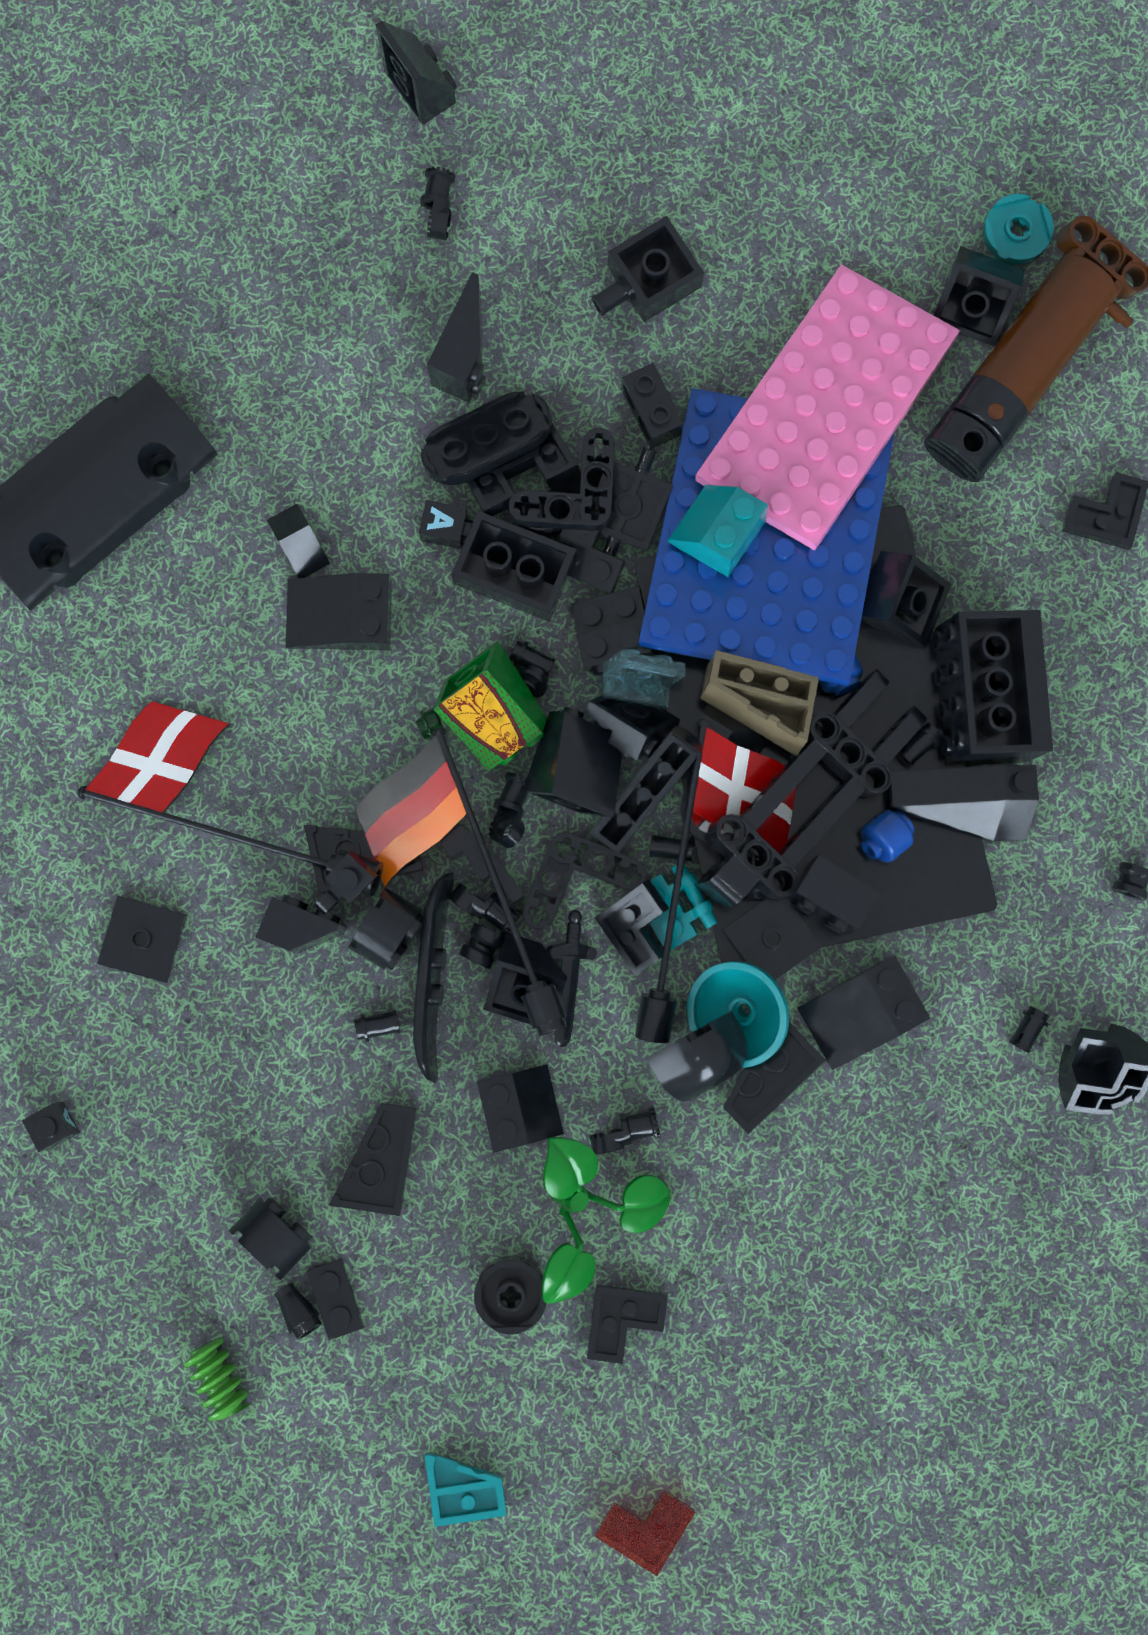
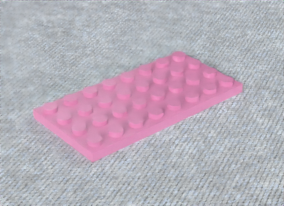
M841 264L699 469L695 481L703 486L739 487L767 503L768 510L765 522L815 551L958 338L960 330Z

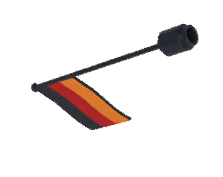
M436 727L432 732L434 738L409 763L373 787L355 808L374 860L383 862L381 879L384 887H387L391 880L407 864L441 842L467 816L531 982V985L525 987L527 994L521 996L532 1028H537L539 1036L567 1026L564 1017L567 1015L555 984L547 985L546 980L539 982L537 980L445 740L444 733L446 730L443 727Z

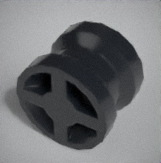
M1120 862L1118 870L1121 874L1119 880L1113 883L1112 890L1136 900L1146 901L1148 896L1146 890L1148 885V869L1136 864Z

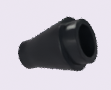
M293 1283L287 1284L274 1294L278 1300L289 1334H294L297 1340L304 1338L322 1325L318 1318L320 1313L296 1289Z

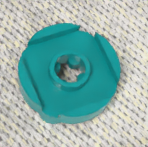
M1011 194L996 202L988 212L983 225L985 244L995 259L1005 263L1021 265L1036 260L1046 250L1054 232V223L1050 211L1043 203L1039 205L1036 201L1030 199L1031 196L1026 194ZM1014 222H1018L1020 227H1026L1027 231L1023 232L1022 236H1016L1010 231Z

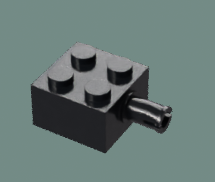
M665 216L608 251L607 267L616 279V283L591 296V300L601 316H604L605 313L625 301L631 302L643 322H646L700 289L704 272L669 218Z

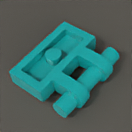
M677 864L671 867L674 875L676 874ZM685 864L680 892L684 890L694 908L686 912L678 900L670 951L699 934L692 923L700 917L706 929L719 923L712 912L714 907L709 899L705 900L696 885L698 879L694 872L689 873ZM664 873L650 881L669 909L649 923L664 947L674 883L670 885Z

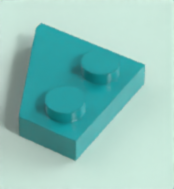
M432 1452L425 1453L434 1527L507 1516L501 1475Z

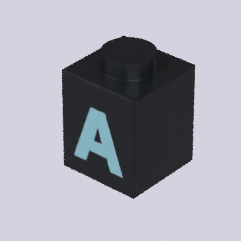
M426 500L419 536L423 542L462 549L463 540H466L473 520L468 519L467 508Z
M64 1102L53 1103L22 1120L38 1152L50 1150L80 1133Z

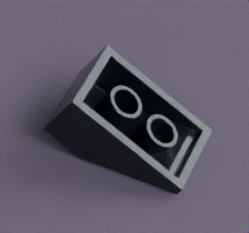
M384 21L375 24L384 72L421 124H425L456 103L454 91L457 89L456 83L447 70L444 72L440 70L436 64L438 59L430 45L427 43L422 45L415 34Z
M474 272L471 273L427 363L431 386L468 403L472 394L478 395L486 379V376L482 375L484 365L481 291L479 275Z
M349 573L288 579L286 649L390 650L392 581L389 574Z
M895 955L885 958L797 1008L831 1070L850 1062L930 1019L929 1014Z

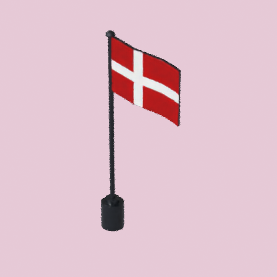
M153 701L133 720L111 759L88 786H81L78 789L77 794L81 799L85 797L326 867V875L349 853L340 850L337 856L332 855L329 861L165 813L188 786L210 746L230 724ZM358 855L378 875L362 892L363 894L373 896L381 881L383 862Z
M700 719L696 723V725H700L697 739L702 745V751L693 763L657 988H650L649 993L641 994L635 1037L648 1042L669 1043L677 1000L670 997L671 992L665 990L664 986L692 814L695 813L710 823L717 818L729 814L740 816L785 767V765L777 760L732 743L708 728L710 727V722L707 719ZM797 786L756 830L777 852L788 842ZM723 823L721 830L734 834L733 828L729 824Z

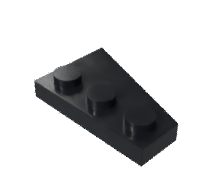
M789 1022L786 1038L779 1050L766 1061L743 1069L723 1108L749 1135L823 1065L826 1059Z

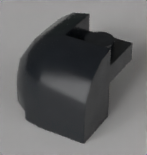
M730 1011L647 1057L646 1060L656 1078L671 1096L682 1102L690 1101L733 1077L742 1069L747 1057V1041L736 1017Z
M1111 1024L1107 1032L1080 1028L1073 1045L1064 1046L1060 1060L1059 1089L1065 1110L1098 1115H1113V1109L1125 1106L1131 1101L1139 1103L1148 1090V1043L1135 1032L1115 1024Z

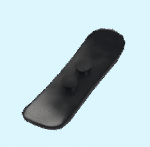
M453 872L443 874L430 891L423 912L419 947L413 1044L419 1069L427 1080L435 1084L438 1080L436 1048L438 1006L442 1005L444 988L440 984L441 970L445 969L447 959L443 943L450 901L448 897L451 895L454 884Z

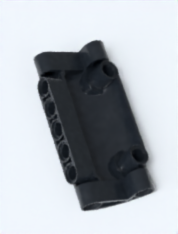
M149 373L120 397L112 396L100 402L0 485V578L30 611L55 591L53 588L55 584L58 587L65 588L75 585L86 573L176 498L183 495L190 486V476L188 475L190 472L195 475L218 456V453Z

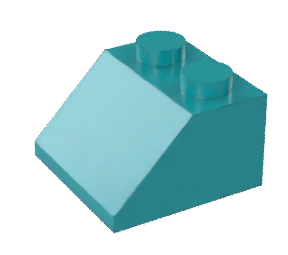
M705 485L669 537L668 543L729 577L764 525L768 504L739 487Z

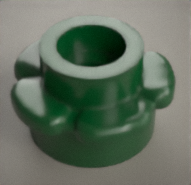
M434 708L427 712L421 710V718L416 720L417 726L424 739L429 737L433 739V730L436 727H443L442 722Z

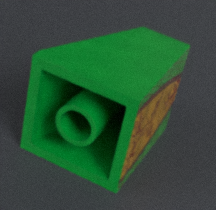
M498 641L445 679L434 706L435 712L489 771L498 764L501 766L508 764L517 755L519 749L525 745L528 747L535 745L544 735L543 730L547 717Z

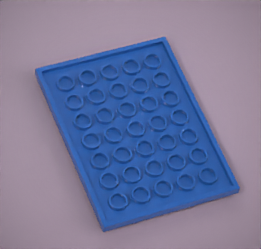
M692 388L671 484L673 488L669 494L638 646L711 660L714 652L717 650L817 676L820 681L849 686L894 434L815 551L765 522L730 576L726 577L668 543V539L704 488L703 485L695 481L697 472L749 398Z

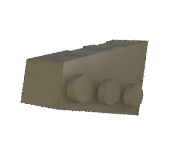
M716 650L706 667L700 698L797 756L808 741L819 677Z

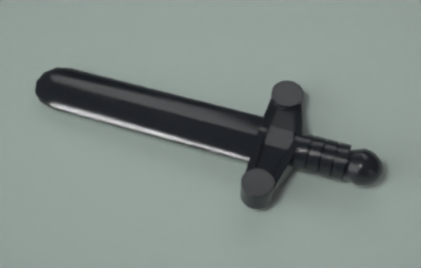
M576 909L572 910L568 915L569 922H567L566 941L557 945H550L546 949L552 958H562L561 969L567 976L561 997V1002L567 1015L564 1017L567 1026L555 1031V1043L560 1047H565L571 1038L580 959L593 960L597 956L595 948L580 944L582 914Z

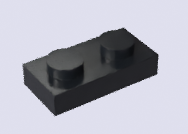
M341 1258L308 1269L307 1273L328 1340L363 1329V1321L343 1259Z

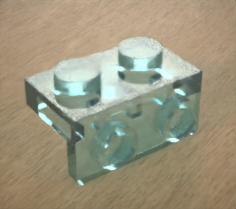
M623 649L603 663L602 696L604 698L664 709L669 705V687L685 677V663L672 661L671 657L665 655L651 657L641 655L640 651L635 649Z

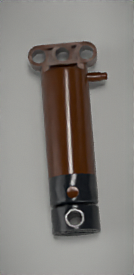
M1079 216L1059 230L1056 242L1064 255L950 405L948 411L944 413L924 440L925 448L929 454L946 469L964 480L970 482H979L1105 313L1125 328H1128L1133 323V318L1114 300L1116 298H1130L1148 287V266L1089 216ZM1074 229L1081 234L1082 242L1075 238ZM1100 251L1107 256L1108 264L1103 263L1101 260ZM1126 273L1133 279V286L1128 284Z

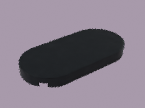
M511 392L441 425L428 435L425 440L426 445L424 449H421V461L426 473L438 483L459 485L469 482L534 450L547 439L552 429V416L548 404L543 398L533 393V396L525 395L524 392Z

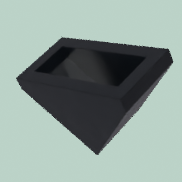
M298 504L267 520L299 578H305L330 564Z

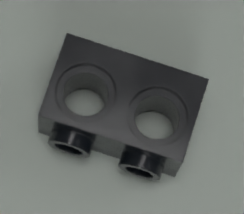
M654 363L622 377L621 390L650 450L682 435L683 422Z

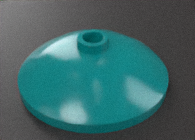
M727 961L712 966L697 978L690 990L687 1001V1019L691 1033L732 1011L747 1041V1057L742 1068L758 1065L772 1057L779 1050L788 1032L789 1009L783 991L772 976L751 963ZM743 1004H747L750 1007V1015L743 1011Z

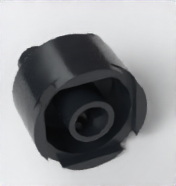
M385 887L379 895L380 899L377 904L372 905L348 948L383 970L386 967L393 970L408 947L402 942L405 938L411 941L422 925L423 914L420 913L421 908Z
M268 1197L265 1201L259 1198L229 1231L232 1235L240 1232L243 1236L238 1242L267 1270L273 1266L278 1268L280 1271L275 1277L282 1280L312 1248L308 1243L312 1236L298 1222H295L292 1226L282 1218L286 1211L272 1197Z
M504 1256L488 1264L480 1274L474 1292L475 1308L481 1319L496 1332L508 1335L523 1333L534 1326L542 1317L547 1305L542 1299V1271L535 1263L520 1256ZM508 1286H514L515 1292H521V1295L516 1296L514 1303H510L508 1297L501 1294L507 1291Z

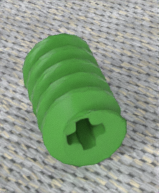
M219 1337L191 1351V1357L183 1364L185 1368H197L190 1377V1381H203V1384L195 1391L196 1394H209V1397L202 1404L203 1408H215V1411L208 1417L209 1422L223 1420L253 1404L251 1402L241 1403L248 1396L246 1389L235 1390L242 1382L241 1376L229 1377L235 1370L236 1364H223V1361L230 1355L228 1349L217 1350L224 1341L223 1337Z

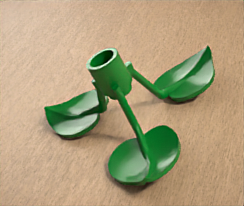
M548 1138L547 1157L543 1170V1185L550 1198L561 1206L559 1214L564 1217L575 1240V1247L569 1243L561 1244L548 1259L542 1281V1299L545 1303L552 1304L579 1295L589 1286L594 1277L595 1259L589 1252L582 1251L584 1243L570 1213L584 1210L588 1201L591 1200L615 1211H622L620 1226L630 1233L645 1232L662 1219L670 1203L671 1191L662 1180L653 1175H640L625 1187L622 1194L623 1204L614 1203L592 1194L582 1186L592 1181L598 1170L597 1156L590 1147L570 1138Z

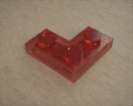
M665 1490L661 1493L645 1521L613 1502L596 1530L595 1537L655 1576H658L694 1516L695 1509Z

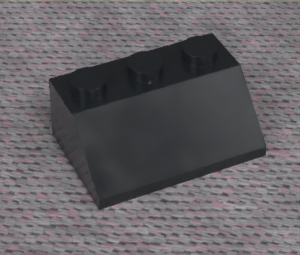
M478 511L451 574L453 584L550 622L563 592L576 549Z

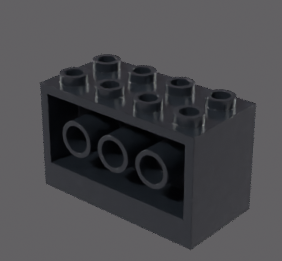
M1041 611L958 612L935 627V631L932 634V648L934 652H937L938 665L935 668V683L937 686H940L941 698L938 703L937 712L939 720L943 721L944 735L941 738L940 748L942 755L946 757V765L1026 763L1052 752L1053 743Z

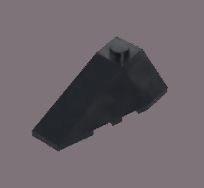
M997 765L891 772L892 782L889 786L891 809L927 821L933 820L948 825L951 829L960 832L966 831L978 835L980 839L989 842L1026 840L1039 802L1036 765Z

